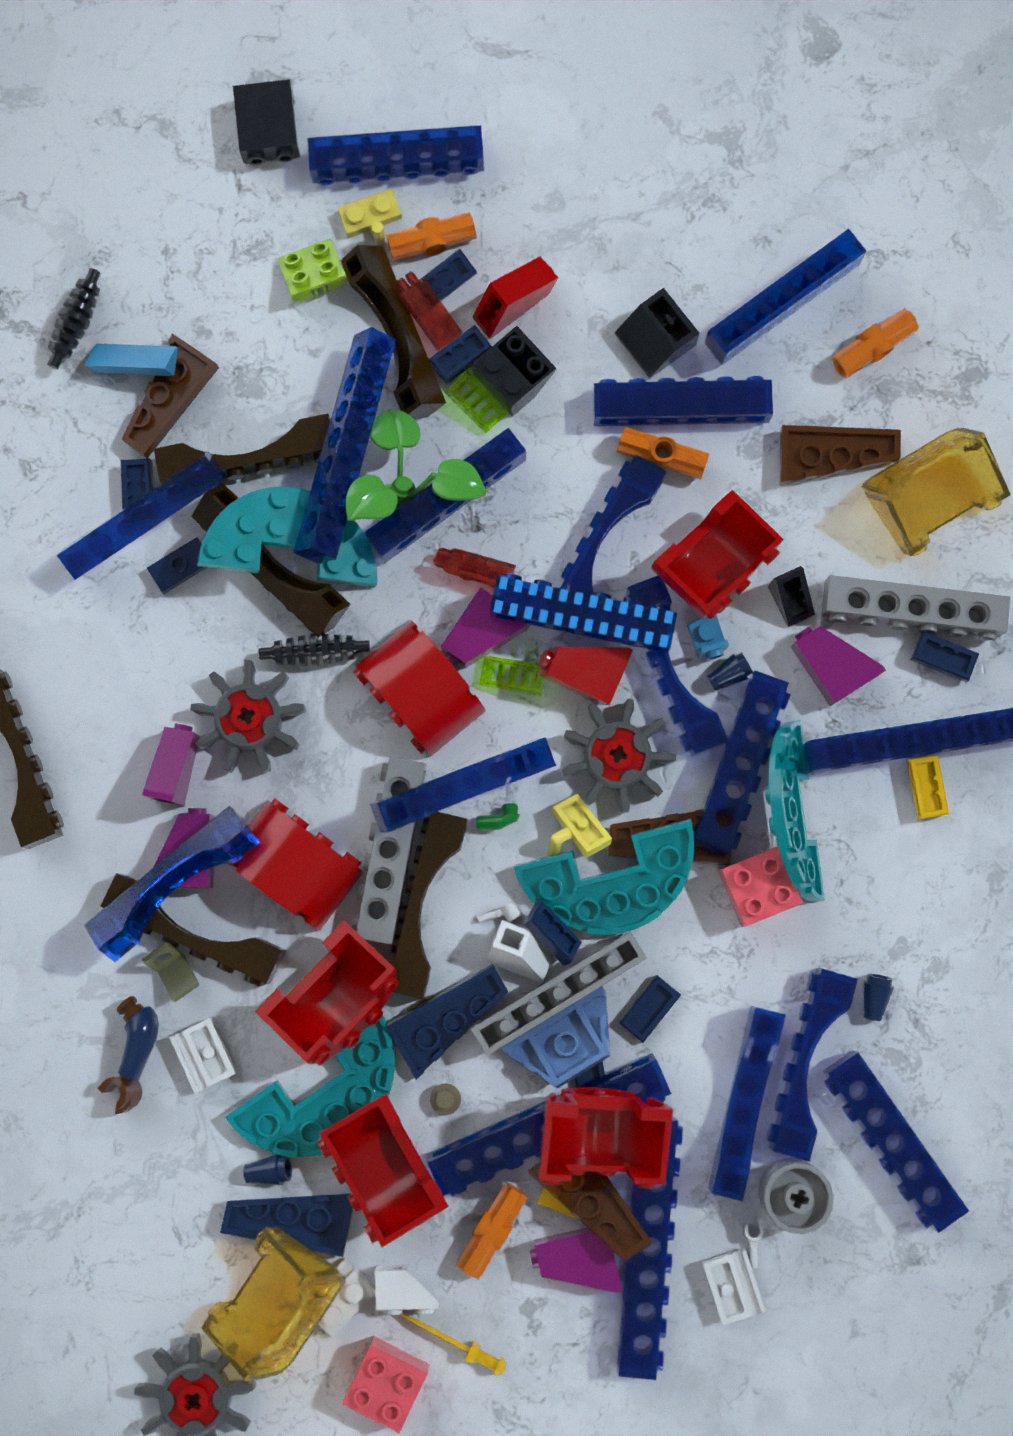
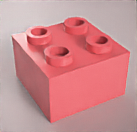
M778 846L718 870L741 927H747L803 904L798 891L787 874Z
M374 1336L342 1404L400 1433L427 1377L430 1364Z

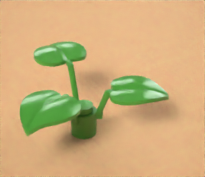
M388 409L382 411L372 421L370 437L373 443L382 449L393 450L397 448V479L392 484L386 485L375 475H365L356 479L351 484L347 493L346 516L348 521L381 519L391 515L395 510H407L412 506L413 498H419L420 492L432 480L433 492L447 500L461 501L481 498L486 495V489L477 470L470 463L460 459L443 461L438 467V473H431L415 489L412 480L403 476V447L411 448L418 445L420 428L417 422L407 413Z

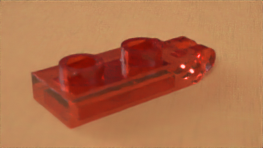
M410 271L405 275L406 280L400 278L396 281L397 286L401 290L399 298L436 350L439 351L463 332L424 278L418 280L416 275Z
M439 548L433 559V564L436 567L443 568L448 574L459 576L464 580H473L487 584L496 589H499L501 576L507 577L508 583L505 590L509 589L516 568L514 564L458 548H452L451 550Z

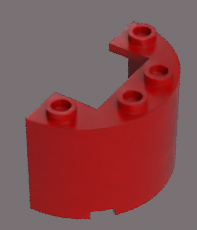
M731 490L677 545L673 543L653 562L651 569L703 620L706 618L712 620L733 601L729 597L734 592L740 595L751 584L748 578L764 562L769 565L780 554L776 548L784 539L739 495Z
M409 620L355 665L357 669L353 673L364 686L369 682L373 687L369 691L380 704L386 701L392 709L389 713L390 717L400 728L404 724L414 736L410 742L422 755L426 751L431 757L486 710L478 697L472 695L469 685L445 655L423 631H418V626L412 620Z
M274 798L272 802L267 800L224 857V861L231 867L232 865L236 867V872L292 914L303 917L304 921L312 927L321 930L364 871L359 868L362 862L348 852L342 856L333 850L331 846L334 842L319 832L314 836L306 830L309 824L296 814L292 818L287 815L286 812L289 808Z
M345 921L322 942L329 952L286 996L276 989L255 1011L308 1064H318L320 1066L344 1048H353L360 1041V1034L368 1026L375 1025L383 1016L382 1008L399 984L396 968Z
M568 1088L561 1090V1096L556 1097V1093H551L547 1096L538 1173L539 1180L548 1185H559L561 1181L571 1182L572 1175H583L585 1171L597 1172L603 1176H614L617 1172L626 1173L632 1182L641 1188L665 1185L673 1109L669 1105L651 1097H648L647 1102H644L639 1097H635L636 1093L608 1088Z
M387 1094L320 1132L319 1134L322 1139L317 1141L324 1157L332 1156L336 1166L331 1169L340 1185L346 1182L352 1193L347 1198L354 1211L357 1213L362 1210L369 1224L363 1228L372 1244L379 1241L381 1247L386 1246L449 1207L401 1124L402 1121Z

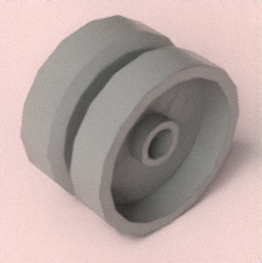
M789 1157L774 1162L765 1170L760 1179L758 1195L761 1206L778 1227L788 1233L806 1234L816 1231L826 1223L833 1210L834 1195L830 1182L815 1166L803 1159ZM799 1192L798 1198H790L792 1193L797 1194Z

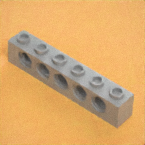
M829 575L824 583L821 616L829 617V621L845 623L847 619L859 620V624L863 626H877V623L889 624V628L896 630H905L907 626L918 627L919 632L924 631L927 633H937V630L949 631L948 635L955 637H966L967 633L977 634L979 639L991 641L997 640V637L1002 636L1008 630L1010 596ZM849 596L858 597L862 603L861 608H853L849 604ZM880 599L887 600L891 604V612L882 611L878 601ZM909 603H916L920 607V616H915L909 611ZM939 606L949 609L950 619H944L940 616ZM969 610H975L979 613V623H975L969 618Z
M389 757L388 764L383 763L380 781L385 783L383 793H377L374 808L375 811H379L377 823L372 822L369 833V840L373 841L372 852H366L363 870L368 871L366 883H360L357 897L358 901H362L360 913L354 914L352 928L365 940L387 944L393 943L425 780L426 763ZM400 782L407 784L408 793L405 797H393L392 788L395 784ZM392 812L400 813L403 818L401 825L397 828H389L386 824L387 816ZM386 842H394L397 847L395 856L389 859L384 858L381 855L382 845ZM383 871L388 872L391 876L390 885L385 889L378 888L375 884L376 875ZM377 901L382 902L386 909L384 916L380 919H374L369 913L370 906Z
M629 931L472 1026L471 1030L486 1056L644 961L647 957L632 932Z

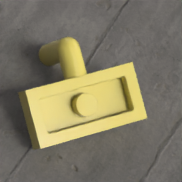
M392 189L337 208L348 238L371 231L373 239L378 245H382L386 241L383 226L402 219V214Z
M578 793L552 807L551 813L563 829L552 834L547 853L548 856L559 854L562 843L569 839H572L585 858L611 845V836Z

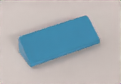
M96 343L85 366L94 373L174 376L178 347Z

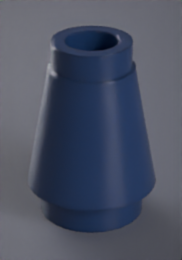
M742 652L736 656L733 653L714 669L712 673L708 674L707 678L714 690L717 691L720 688L722 689L748 680L747 676L754 672Z
M868 974L867 980L863 981L864 1018L882 1021L894 990L892 978L879 974Z
M276 1154L251 1164H246L243 1169L244 1180L247 1184L283 1185L284 1182L290 1181L292 1177L290 1158Z

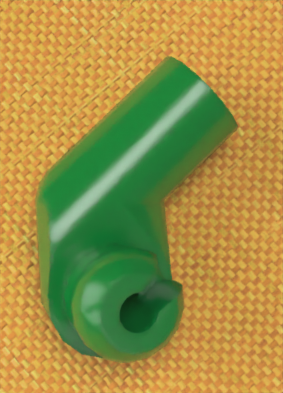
M516 803L503 804V814L477 816V830H500L518 821L520 816L518 814V805Z

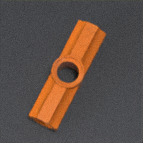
M470 212L442 220L437 217L425 218L419 221L415 227L386 234L391 257L393 261L422 253L425 256L438 255L444 252L448 246L477 239L473 218Z
M904 308L880 325L876 323L870 326L856 338V341L832 356L831 360L835 370L846 379L870 362H878L894 349V346L919 329L917 319L911 311Z
M628 427L624 428L617 449V453L650 463L658 470L669 469L700 480L709 457V453L678 444L668 436L656 437ZM659 448H665L670 452L671 456L660 458L655 451Z
M505 1181L489 1210H485L472 1231L473 1236L458 1259L456 1266L469 1276L479 1280L495 1251H499L513 1227L511 1225L527 1200L528 1195Z

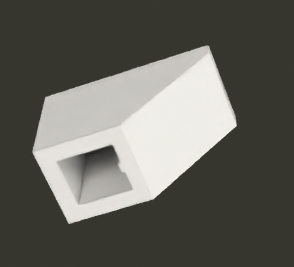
M502 920L485 962L543 984L553 955L531 931Z
M409 1264L377 1265L376 1310H383L385 1315H398L402 1313V1310L415 1309L416 1314H430L434 1312V1309H439L440 1295Z

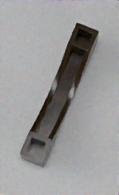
M357 245L340 261L350 286L373 310L389 339L395 362L393 394L399 409L412 418L429 417L445 405L446 401L384 247Z
M329 413L299 419L277 441L262 449L245 454H211L194 449L184 443L154 448L160 484L165 490H170L171 492L184 491L187 489V486L195 484L210 486L215 484L216 480L224 478L239 480L244 478L245 474L254 472L260 475L269 474L274 471V468L284 466L288 469L298 468L303 465V462L313 460L316 463L328 462L333 456H338Z
M221 484L204 493L191 517L207 532L216 517L229 504L237 500L238 497L227 486ZM261 545L260 570L258 573L251 574L318 638L335 628L351 604L330 584L314 582L288 570L272 556L264 545Z
M0 669V732L5 737L13 753L18 778L16 805L11 816V822L20 846L31 849L63 836L61 827H64V823L59 811H54L51 799L54 796L51 787L47 782L44 783L40 773L43 771L42 762L37 754L34 755L30 746L33 743L32 735L26 726L23 727L21 722L22 708L18 700L13 699L10 689L13 688L10 676L6 671L3 672Z
M434 810L431 811L430 817H424L421 833L426 834L423 846L417 845L413 863L418 864L416 875L409 876L406 893L411 894L408 906L402 905L398 920L399 923H403L401 934H395L391 947V952L396 953L392 966L397 970V980L399 981L397 988L393 992L420 999L425 997L432 968L425 955L421 939L420 919L423 901L428 887L437 872L451 857L461 850L468 824L467 818Z
M115 874L100 907L108 910L106 914L108 917L119 922H124L126 918L136 923L134 929L147 935H151L152 931L163 936L162 942H168L175 948H178L180 944L190 948L188 954L203 961L209 957L218 961L217 968L233 974L234 970L245 974V981L259 987L262 983H271L286 952L285 949L260 937L224 942L195 935L177 924L164 911L150 887H146V884L125 874Z

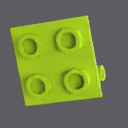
M331 238L277 258L293 302L299 300L302 303L304 300L313 298L311 290H314L316 297H318L319 294L316 288L322 287L324 294H326L325 285L331 291L339 287L342 288L343 284L348 282Z

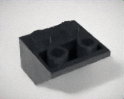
M662 288L641 303L615 331L616 337L649 379L695 347L700 334L665 288Z
M518 326L514 327L473 363V375L512 417L535 398L556 371V367Z

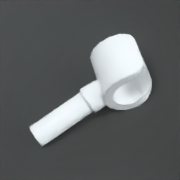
M511 902L496 911L479 915L477 918L479 923H483L504 915L509 923L521 916L522 912L516 903Z
M748 1224L743 1228V1234L749 1240L750 1264L752 1268H758V1240L762 1238L764 1233L761 1224H758V1235L754 1238L748 1234Z

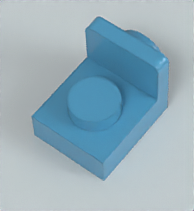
M717 615L712 620L708 618L704 620L699 619L687 624L697 658L706 656L708 661L724 655L723 651L729 647L728 640L724 639Z

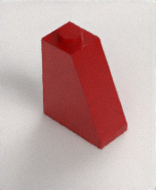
M539 256L489 283L472 318L488 338L491 339L547 297L557 282L558 276L544 259Z
M549 647L540 657L538 666L541 668L538 675L594 703L610 705L633 649L629 647Z

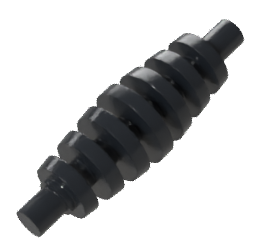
M90 268L85 279H78L75 284L78 289L71 290L69 293L71 298L65 300L63 303L65 308H60L58 316L61 319H56L54 325L58 330H53L51 335L52 339L56 342L50 341L48 349L52 354L47 365L53 369L58 370L62 360L71 357L73 351L69 348L75 349L79 344L77 339H82L85 334L82 329L89 328L90 321L88 319H91L94 313L91 308H95L97 302L94 297H98L100 292L96 283L101 273L96 269Z
M310 634L308 645L305 635L298 636V645L294 644L292 637L286 639V646L282 645L281 640L274 641L272 647L259 648L258 653L260 660L273 659L276 665H283L284 658H287L288 665L295 666L296 657H299L300 666H307L308 656H310L312 666L315 667L319 666V656L322 655L324 665L331 664V655H335L337 663L343 661V654H347L348 660H353L357 653L370 652V640L356 641L353 639V635H346V642H342L341 635L334 634V643H330L329 634H322V644H319L318 637L315 634Z

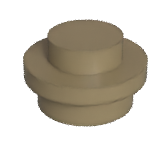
M448 1083L436 1086L430 1096L432 1108L441 1115L454 1113L461 1103L459 1090Z

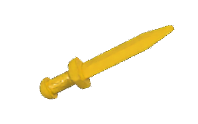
M403 1313L399 1314L417 1327L466 1352L467 1355L464 1361L468 1363L476 1361L484 1367L493 1371L492 1375L495 1376L501 1375L505 1371V1360L502 1357L500 1359L493 1357L481 1350V1346L477 1342L473 1341L471 1347H468L420 1320Z

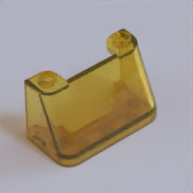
M955 428L943 433L862 484V489L901 551L909 556H916L926 551L927 545L930 543V533L971 508L977 507L992 510L1000 506L1002 500L1011 495L984 432L966 428Z
M278 1227L265 1228L258 1234L254 1250L261 1258L234 1300L224 1303L218 1302L212 1306L208 1312V1318L201 1327L246 1383L278 1375L294 1362L346 1281L345 1276L335 1266Z

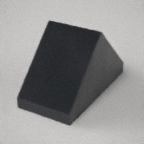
M802 566L777 576L771 581L768 588L788 627L815 615Z

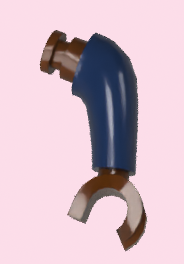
M135 996L128 997L117 1008L119 1015L124 1014L123 1019L126 1022L124 1030L127 1032L126 1045L118 1070L120 1076L106 1079L97 1088L101 1093H108L118 1087L120 1096L115 1107V1114L127 1113L140 1102L142 1086L139 1083V1079L158 1036L159 1022L156 1012L150 1006L144 1008L142 1004H136L137 999Z

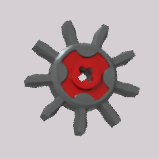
M245 660L243 684L232 688L216 672L213 671L209 674L212 684L221 691L222 696L216 706L193 703L190 708L191 711L200 716L214 717L216 729L203 735L195 743L201 750L211 747L220 740H224L229 744L230 750L224 760L223 769L231 773L236 768L242 751H254L258 766L264 773L271 771V765L265 747L274 740H278L286 747L296 750L300 745L293 736L283 733L281 727L284 717L298 716L305 713V705L293 703L280 706L276 700V694L286 685L289 679L283 671L274 677L268 687L263 688L255 685L256 669L252 660ZM247 711L254 715L251 717L252 723L250 724L242 721L246 718L245 713Z
M627 698L624 703L620 722L607 723L603 718L600 708L595 703L589 705V715L594 721L597 730L590 737H585L576 731H565L563 738L571 744L582 746L585 752L584 761L569 764L562 769L563 776H575L581 772L588 771L595 780V783L587 792L584 803L588 806L593 804L604 787L615 789L618 792V806L622 814L628 813L631 802L628 796V788L637 783L642 784L650 794L659 797L663 790L658 783L646 774L650 764H669L676 761V754L651 751L648 739L660 732L666 723L663 718L652 721L647 728L641 731L630 724L634 711L633 699ZM616 749H621L622 756L626 757V759H621L619 763L613 762L614 756L610 755V752L615 753Z
M193 1333L188 1343L189 1360L180 1365L176 1364L170 1354L160 1347L152 1356L168 1377L163 1385L149 1382L139 1383L134 1391V1395L159 1400L161 1413L150 1418L140 1430L143 1436L154 1433L164 1424H168L169 1427L178 1432L177 1436H217L215 1428L222 1421L239 1431L246 1432L251 1421L243 1414L232 1410L230 1404L232 1396L247 1394L253 1391L256 1387V1380L243 1379L230 1383L223 1371L233 1360L237 1347L232 1344L222 1352L218 1361L213 1363L201 1358L202 1341L200 1333ZM198 1393L201 1398L194 1402L191 1396Z

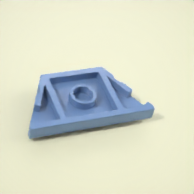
M602 986L505 1045L501 1048L503 1053L556 1088L563 1086L610 1057L605 989Z

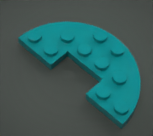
M283 486L259 489L229 504L211 524L198 554L197 566L258 573L260 570L261 545L318 552L317 581L375 587L377 585V569L373 551L355 520L348 521L346 511L330 499L318 493L296 487Z
M801 720L783 723L776 731L770 752L769 786L765 788L766 801L771 806L772 817L769 819V829L771 834L776 836L783 864L800 896L808 901H822L825 898L817 840H807L800 781L809 780Z
M688 819L632 834L631 838L639 864L581 879L573 850L517 864L513 868L528 898L534 903L543 900L567 927L595 935L625 933L638 929L659 917L682 891L688 879L694 856L692 821Z
M382 1016L375 1025L368 1026L360 1034L361 1039L353 1048H344L335 1055L345 1071L297 1105L293 1103L277 1080L225 1118L242 1137L254 1145L256 1144L263 1149L271 1151L273 1154L294 1158L323 1155L317 1144V1141L322 1139L319 1134L320 1132L384 1094H387L389 1097L395 1073V1049L393 1039L386 1028L387 1021L385 1017Z

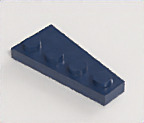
M491 964L389 1022L386 1028L415 1079L417 1080L478 1019L480 1020L508 993V990L496 968Z
M351 1193L227 1201L220 1233L344 1257L353 1214V1207L347 1198Z

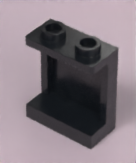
M290 79L233 86L239 152L243 163L256 166L262 165L267 161L289 162L294 158H299L300 150L294 112L295 100Z

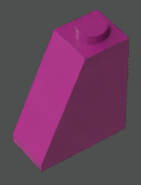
M480 587L440 646L441 651L445 653V657L453 666L458 667L461 664L467 668L527 631L531 625V620L523 618L524 615L518 611L516 616L508 615L510 606L504 602L501 613L493 612L495 602L499 599Z
M821 626L813 631L808 627L794 636L797 641L791 648L829 706L834 705L886 671L883 665Z
M175 723L174 728L164 727L142 796L156 801L185 806L197 752L195 742L200 738L198 734L192 732L193 727Z
M188 808V814L178 815L147 879L146 887L213 888L215 816L206 814V808Z
M587 1227L534 1240L535 1249L529 1251L533 1269L539 1268L541 1277L615 1293L623 1291L614 1252Z

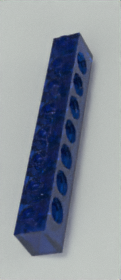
M373 327L357 333L353 337L293 552L318 564L336 560L347 522V493L351 484L359 478L396 339Z
M1013 708L808 740L804 743L808 774L1013 741Z
M653 1053L579 1086L627 1091L632 1083L638 1082L642 1084V1089L635 1097H639L644 1102H647L648 1097L664 1102L666 1096L671 1094ZM546 1101L427 1153L428 1166L442 1195H458L467 1189V1185L476 1181L479 1183L487 1182L496 1176V1172L505 1168L507 1170L516 1169L524 1164L525 1159L534 1155L540 1157ZM518 1134H526L530 1137L529 1141L524 1145H516L513 1142ZM489 1147H498L501 1150V1153L495 1158H489L484 1154ZM460 1160H469L473 1165L466 1171L459 1170L456 1164Z
M672 1117L665 1185L658 1189L641 1188L634 1183L632 1186L630 1211L649 1238H656L659 1241V1246L654 1252L643 1250L626 1261L616 1368L619 1377L656 1380L657 1370H663L664 1351L659 1350L660 1338L666 1337L667 1319L662 1318L663 1305L668 1306L669 1286L665 1285V1273H671L672 1254L667 1253L668 1241H673L675 1234V1222L670 1221L671 1209H676L678 1191L673 1189V1178L679 1177L680 1158L675 1157L676 1145H682L683 1126H678V1120ZM652 1205L659 1206L662 1209L661 1216L654 1221L648 1220L645 1217L646 1209ZM645 1270H652L656 1273V1279L651 1284H643L639 1281L641 1273ZM645 1302L652 1304L653 1311L649 1316L643 1317L637 1314L636 1311L640 1304ZM640 1335H646L651 1339L649 1346L644 1349L634 1346L635 1339Z

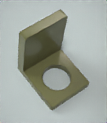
M168 942L142 959L145 965L158 972L171 1000L177 1002L199 986V982L184 953ZM170 953L165 959L155 961L161 954Z

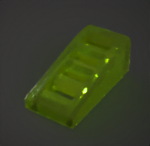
M469 369L444 391L485 433L489 432L508 414ZM467 383L471 388L461 395L458 391ZM476 392L479 396L469 404L466 399ZM484 400L487 405L477 413L474 408ZM492 408L496 413L485 422L482 417Z
M484 656L479 685L541 696L545 678L538 675L541 668L538 666V663ZM494 664L499 665L496 681L491 680ZM506 666L510 667L508 683L504 682ZM518 669H523L520 685L516 684ZM534 671L532 684L528 686L530 672Z

